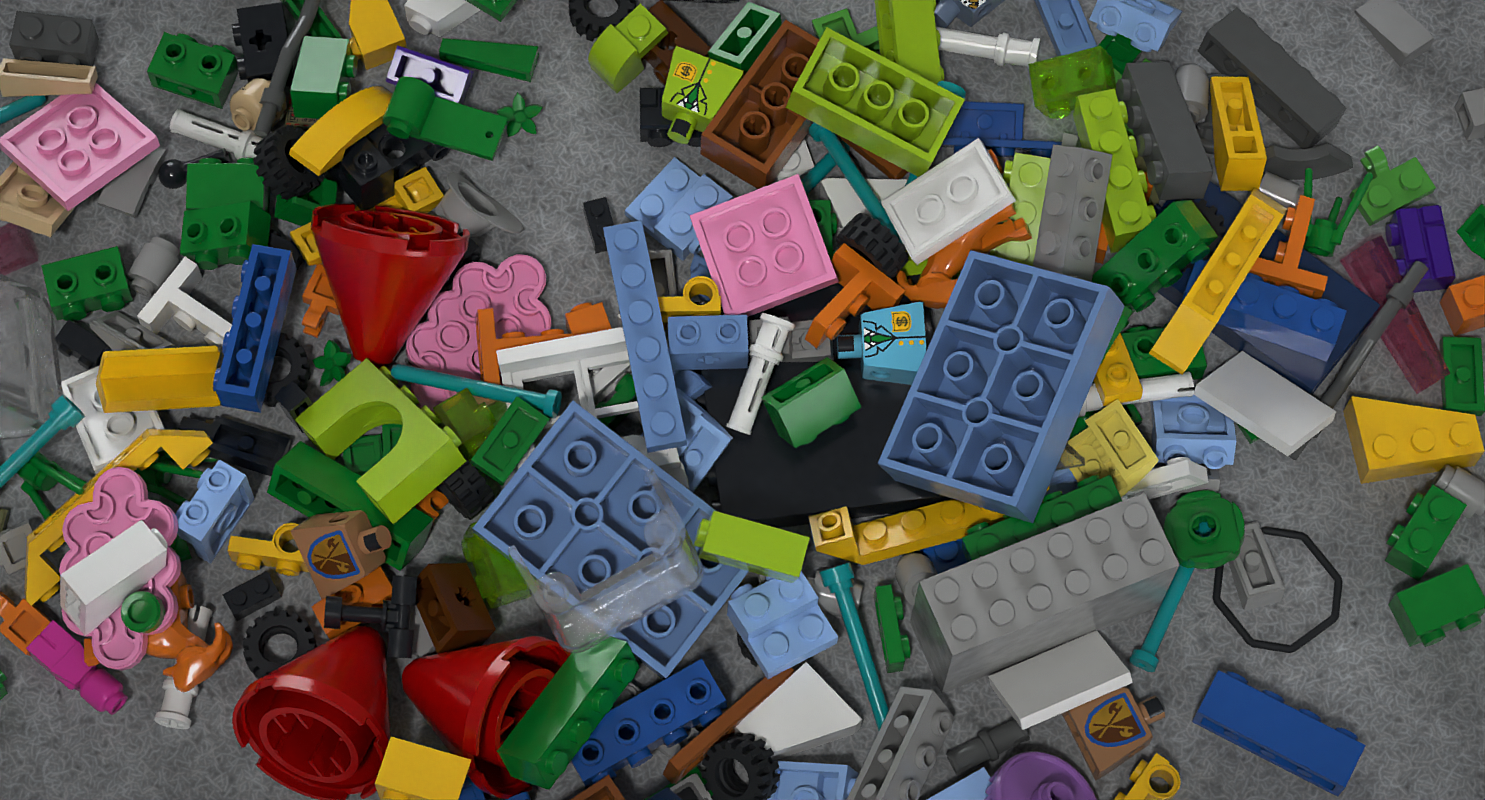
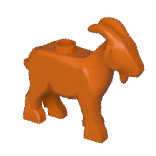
M992 149L988 150L999 172L1003 174L1004 172L996 154ZM1010 204L930 256L917 284L914 285L911 279L907 280L905 272L900 270L896 279L897 284L906 290L904 295L912 303L923 302L925 307L934 309L945 308L958 278L953 280L951 278L962 270L970 250L986 254L990 250L1009 241L1022 242L1032 239L1023 218L1014 222L1012 219H1009V217L1016 214L1014 204Z
M180 571L178 579L170 587L177 597V617L173 624L164 632L148 635L145 655L163 659H176L177 664L164 669L163 675L173 677L176 689L181 692H187L211 677L224 664L232 652L233 641L231 635L225 631L219 622L215 623V638L211 645H208L188 630V609L194 607V593L191 585L187 584V579L182 571ZM92 637L84 639V662L88 667L100 664L93 653Z

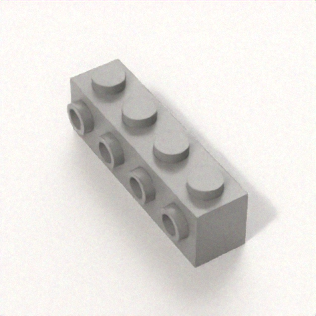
M1053 145L1033 267L1092 282L1112 154L1085 148Z
M900 686L847 800L919 799L922 787L936 762V757L951 730L955 718L934 690Z

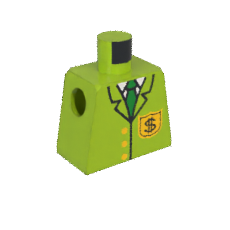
M676 46L662 97V116L673 121L667 133L668 137L677 143L688 144L694 129L703 132L744 77V71Z

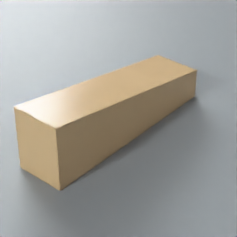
M3 58L0 65V90L2 97L92 94L98 78L96 66Z

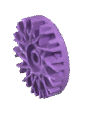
M1037 751L1019 753L998 768L988 780L992 784L986 789L985 793L988 796L984 799L1097 800L1087 781L1075 768L1056 756Z

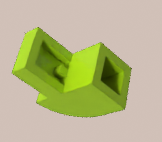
M640 3L617 26L614 27L610 24L595 41L588 56L591 69L616 93L620 92L644 70L641 58L668 34L667 29Z

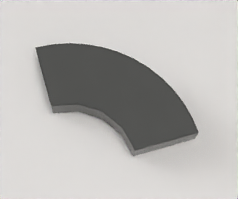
M1329 143L1307 149H1287L1273 144L1265 148L1267 161L1262 178L1265 172L1268 171L1286 180H1305V170L1307 168H1311L1313 171L1312 180L1325 178L1353 168L1352 156Z

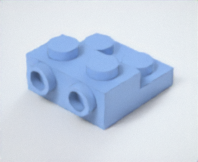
M1097 0L1089 20L1097 23L1096 28L1111 36L1120 34L1131 39L1130 44L1139 50L1151 52L1153 49L1158 52L1165 44L1170 31L1177 24L1182 11L1160 0Z
M674 157L625 209V216L633 222L642 220L645 232L668 250L671 249L674 255L684 261L690 253L696 255L701 251L690 215L733 199V196L705 174L701 177Z
M1194 394L1192 397L1186 396L1150 401L1153 424L1152 448L1159 459L1158 463H1165L1167 465V461L1170 459L1188 457L1191 461L1197 464H1204L1210 469H1220L1225 465H1233L1236 448V433L1233 420Z
M218 460L213 469L207 468L203 472L197 483L198 491L190 502L188 500L184 501L175 514L178 521L177 533L179 537L192 544L197 556L210 564L255 499L247 476L221 460Z
M802 571L799 578L793 583L766 576L767 582L755 588L751 584H745L737 588L731 594L732 600L728 601L727 616L767 679L782 673L838 642V635L818 606L819 598Z
M778 761L779 768L775 770V773L780 774V781L775 783L778 788L767 800H847L859 773L849 765Z

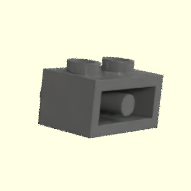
M16 11L9 45L17 60L93 66L99 38L91 19Z

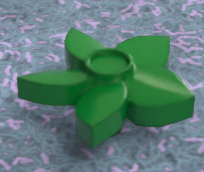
M517 92L513 98V107L503 106L496 110L498 115L508 118V137L517 134L521 127L528 133L536 134V124L531 118L539 114L542 109L541 105L531 104L525 107L524 97Z
M328 340L326 343L324 356H319L312 360L315 367L324 369L320 386L330 384L333 378L338 382L346 376L344 369H346L351 360L352 354L341 352L340 347L333 340Z

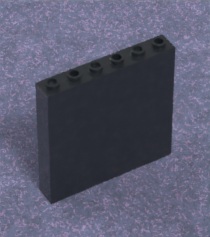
M921 274L906 277L907 280L911 279L915 285L918 283ZM897 277L892 279L895 283H897ZM841 284L830 285L747 317L748 350L750 347L749 320H759L762 313L778 318L788 317L791 322L813 320L844 287ZM903 295L898 306L912 302L907 296ZM710 300L693 303L697 305L707 304ZM866 305L856 317L849 314L845 319L847 323L839 335L859 334L860 315L874 310ZM721 306V315H724V312H723V309H722V306ZM923 306L927 351L933 337L929 308ZM837 337L833 340L834 360L832 361L845 369L861 408L853 412L843 423L832 425L819 433L812 442L800 445L797 448H794L779 436L763 400L753 423L751 435L726 427L748 368L692 370L702 375L712 385V388L705 390L704 394L697 397L696 403L733 437L707 474L708 486H716L718 500H711V506L717 512L775 528L810 524L809 516L847 506L850 517L853 519L906 512L953 498L895 481L877 464L911 385L862 378L861 358L838 359ZM748 353V367H749V364H750V362H751V358H750V355H749V353ZM780 362L779 365H774L764 395L818 362Z

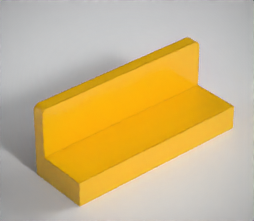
M218 346L103 352L95 384L104 413L220 406L219 397L216 391H213V380L220 356Z

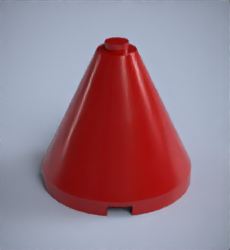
M331 204L317 207L312 213L311 231L353 357L361 362L367 358L379 369L384 364L393 362L466 253L470 232L468 229H463V236L458 235L459 224L454 221L401 208L375 205V211L354 210V204Z
M367 626L353 627L259 678L244 690L234 708L232 724L241 748L246 747L247 743H249L260 756L256 763L259 769L281 785L318 800H346L348 794L361 793L360 797L365 799L377 791L375 781L391 737L386 646L378 631Z
M529 636L418 657L403 670V690L449 752L471 759L467 775L477 788L496 797L509 799L517 794L526 791L530 792L532 786L528 785V782L511 777L497 750L561 668L571 652L559 642L541 636Z

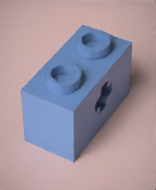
M747 314L668 317V351L672 371L748 368Z

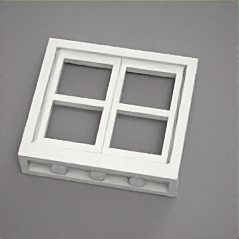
M623 327L496 350L503 386L524 390L523 383L574 373L580 406L595 418L639 411L637 401L595 409L588 370L630 363ZM506 402L507 409L509 408V406H510L512 403H507V402ZM557 416L555 419L549 418L550 420L545 428H551L560 416ZM534 443L517 465L518 469L535 449ZM677 448L647 453V449L639 451L663 470L680 467Z

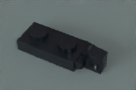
M183 416L178 430L205 431L213 442L208 447L211 452L207 457L268 476H272L275 464L290 449V438L219 416H215L214 420L206 419L205 422Z

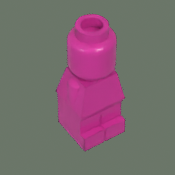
M54 620L26 648L31 657L49 671L56 680L60 681L70 690L75 689L79 691L80 696L99 712L107 711L113 715L126 703L128 696L123 693V684L103 668L98 669L97 665L88 667L84 662V647Z

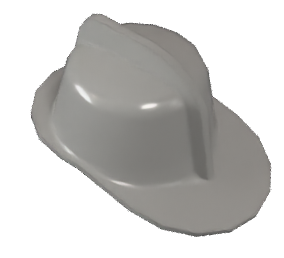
M453 172L447 175V182L450 187L435 211L439 217L458 223L459 234L463 232V229H468L470 232L469 237L481 236L494 227L517 234L523 230L519 219L499 202L479 191L461 175Z

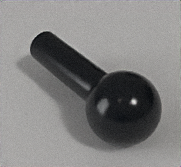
M225 148L184 163L176 159L168 160L159 169V180L166 188H180L187 182V163H199V159L215 158L221 160L222 163H229L228 153Z

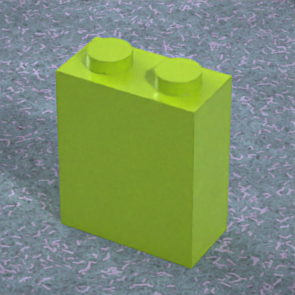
M713 511L709 520L702 518L699 523L694 546L701 548L699 558L793 583L800 576L810 537Z

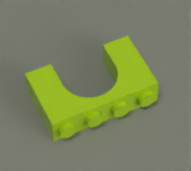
M366 358L302 412L295 421L309 440L325 456L332 460L364 433L375 427L385 424L403 425L401 436L394 448L356 481L377 509L394 524L461 467L466 460L457 448L462 444L458 436L447 425L440 429L438 425L441 422L426 405L421 409L416 406L419 404L418 399L405 385L399 389L396 386L399 382L391 376V372L384 365L378 369Z

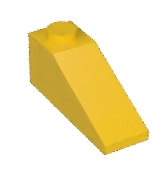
M351 0L349 27L352 37L349 38L351 55H356L357 60L361 59L366 70L391 61L397 45L407 48L405 37L388 0Z
M1211 77L1210 92L1214 158L1220 190L1252 191L1254 188L1259 190L1267 156L1249 77Z

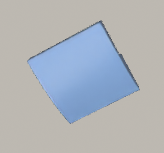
M677 387L676 391L687 440V446L677 447L689 480V490L694 493L733 437L708 412Z

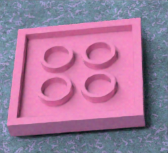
M97 83L92 94L60 95L0 137V150L67 211H70L160 147L157 136Z
M799 174L690 215L711 278L718 287L724 315L747 314V317L839 282Z

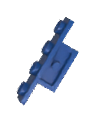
M964 101L941 147L954 148L955 154L979 138L986 149H992L997 157H1014L1015 150L1030 151V155L1051 158L1053 145H1061L1062 142L1022 140L1024 104Z

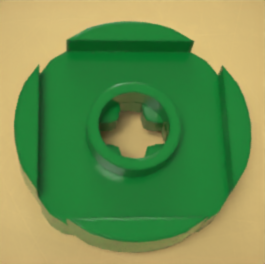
M1201 490L1188 493L1176 502V506L1171 510L1170 514L1168 512L1165 518L1164 532L1180 565L1186 568L1212 569L1233 561L1239 556L1240 548L1245 538V524L1241 510L1233 501L1231 504L1227 499L1221 498V494L1217 492ZM1207 522L1209 528H1216L1215 532L1210 533L1208 537H1201V535L1194 533V531L1199 530V523Z

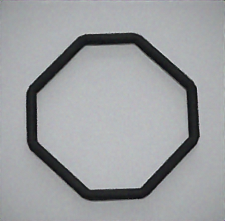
M1262 527L1263 535L1302 540L1334 579L1331 616L1293 644L1285 645L1254 640L1221 600L1224 565L1215 569L1212 598L1214 604L1247 645L1253 648L1285 653L1296 652L1334 624L1339 618L1343 581L1341 575L1308 535L1298 531Z

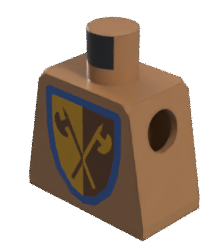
M362 510L316 514L291 530V534L321 599H325L326 596H331L362 579L382 565L386 559L383 550L388 549L392 543V537L388 528L383 525L372 528L366 513Z
M1122 687L1062 713V716L1096 781L1146 748L1153 738L1148 725L1165 718V712L1161 702L1155 695L1136 703L1130 690L1127 687Z

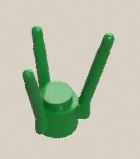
M1307 168L1305 170L1304 196L1312 198L1313 171L1311 168ZM1371 172L1365 175L1339 225L1336 224V220L1343 201L1341 197H1336L1328 220L1316 219L1313 225L1310 218L1303 249L1323 257L1333 256L1336 245H1341L1344 232L1373 179Z
M162 450L157 452L159 454L158 458L143 471L137 468L134 472L143 478L148 492L159 494L181 506L187 499L162 486V483L168 484L173 474L200 478L203 471L187 467L182 469L180 466L174 465V460L166 451ZM206 457L202 462H216L217 459Z
M39 451L17 472L24 480L21 489L30 496L45 520L52 513L42 500L38 490L49 491L59 482L69 490L81 495L84 492L82 487L87 483L64 470L56 462L50 461Z

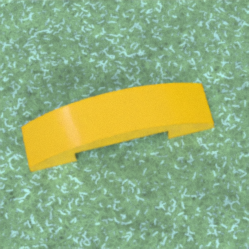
M372 86L344 99L324 114L300 137L290 149L289 155L320 176L342 161L345 150L383 124L382 120L392 93L382 86Z
M424 167L395 181V195L378 204V206L429 213L437 207L444 195L427 168ZM311 222L291 231L290 236L309 266L322 264L311 231Z

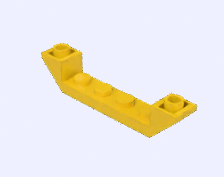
M1256 188L1252 190L1181 305L1150 350V355L1181 375L1184 374L1284 217L1287 210L1286 207Z
M146 429L82 487L84 489L83 494L78 495L75 493L27 536L24 586L26 601L31 606L39 599L41 602H45L60 588L58 584L60 581L59 569L43 552L47 549L53 552L65 542L62 531L64 519L77 505L93 502L94 486L100 475L108 469L116 467L128 468L133 471L139 468L143 471L158 458L159 454L156 451L160 447L182 469H185L189 464L195 467L211 452L208 447L213 442L205 431Z
M950 499L854 526L847 506L809 516V522L817 552L866 565L962 539V537L967 536L966 531L971 527L983 522H988L991 526L1004 520V514L956 499Z

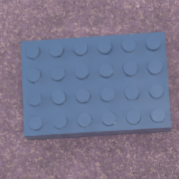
M970 250L877 464L895 481L1033 523L1123 312L1124 304L1108 286Z
M575 401L569 404L472 528L473 533L605 635L627 641L634 657L663 680L670 675L749 572L699 558L701 548L694 546L699 523L702 518L709 520L712 512L716 510Z

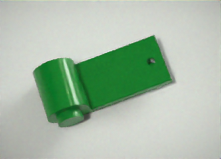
M404 76L398 79L382 121L387 126V131L398 138L407 139L410 136L493 161L506 129L508 118L435 97L433 88L427 83L413 77Z

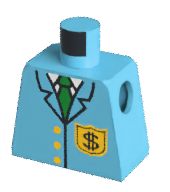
M915 302L861 314L859 334L837 336L838 359L861 358V374L864 379L912 385L926 353L923 302Z

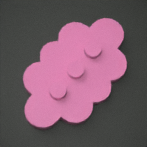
M521 254L508 257L497 269L484 262H471L462 266L453 278L452 290L438 293L427 309V322L418 324L407 339L406 355L409 362L417 368L481 381L475 326L477 309L493 308L496 339L502 338L503 334L509 332H524L525 337L541 336L542 331L550 330L551 328L550 313L547 307L538 300L546 285V274L543 266L535 258ZM499 368L500 385H503L501 372ZM411 383L410 391L419 401V404L416 406L421 409L426 405L436 417L449 414L457 407L460 401L472 408L482 409L492 406L497 402V400Z
M116 467L108 469L96 481L93 491V502L77 505L64 519L63 537L70 550L61 560L59 573L62 574L140 520H143L150 530L156 528L166 540L168 545L166 566L138 590L154 594L162 601L165 608L162 624L155 631L146 634L132 631L122 621L121 605L98 627L86 635V637H92L93 653L101 664L110 669L123 671L131 669L141 662L146 654L148 635L164 632L176 619L178 612L177 597L170 587L180 575L181 562L177 553L170 547L178 532L177 516L173 510L160 501L148 499L147 485L139 474L128 468ZM62 609L63 621L67 627L77 635L84 636Z

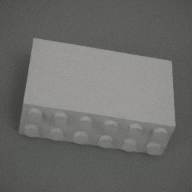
M1144 492L919 581L910 624L941 693H945L1030 659L1095 630H1102L1159 607L1177 572L1179 563Z

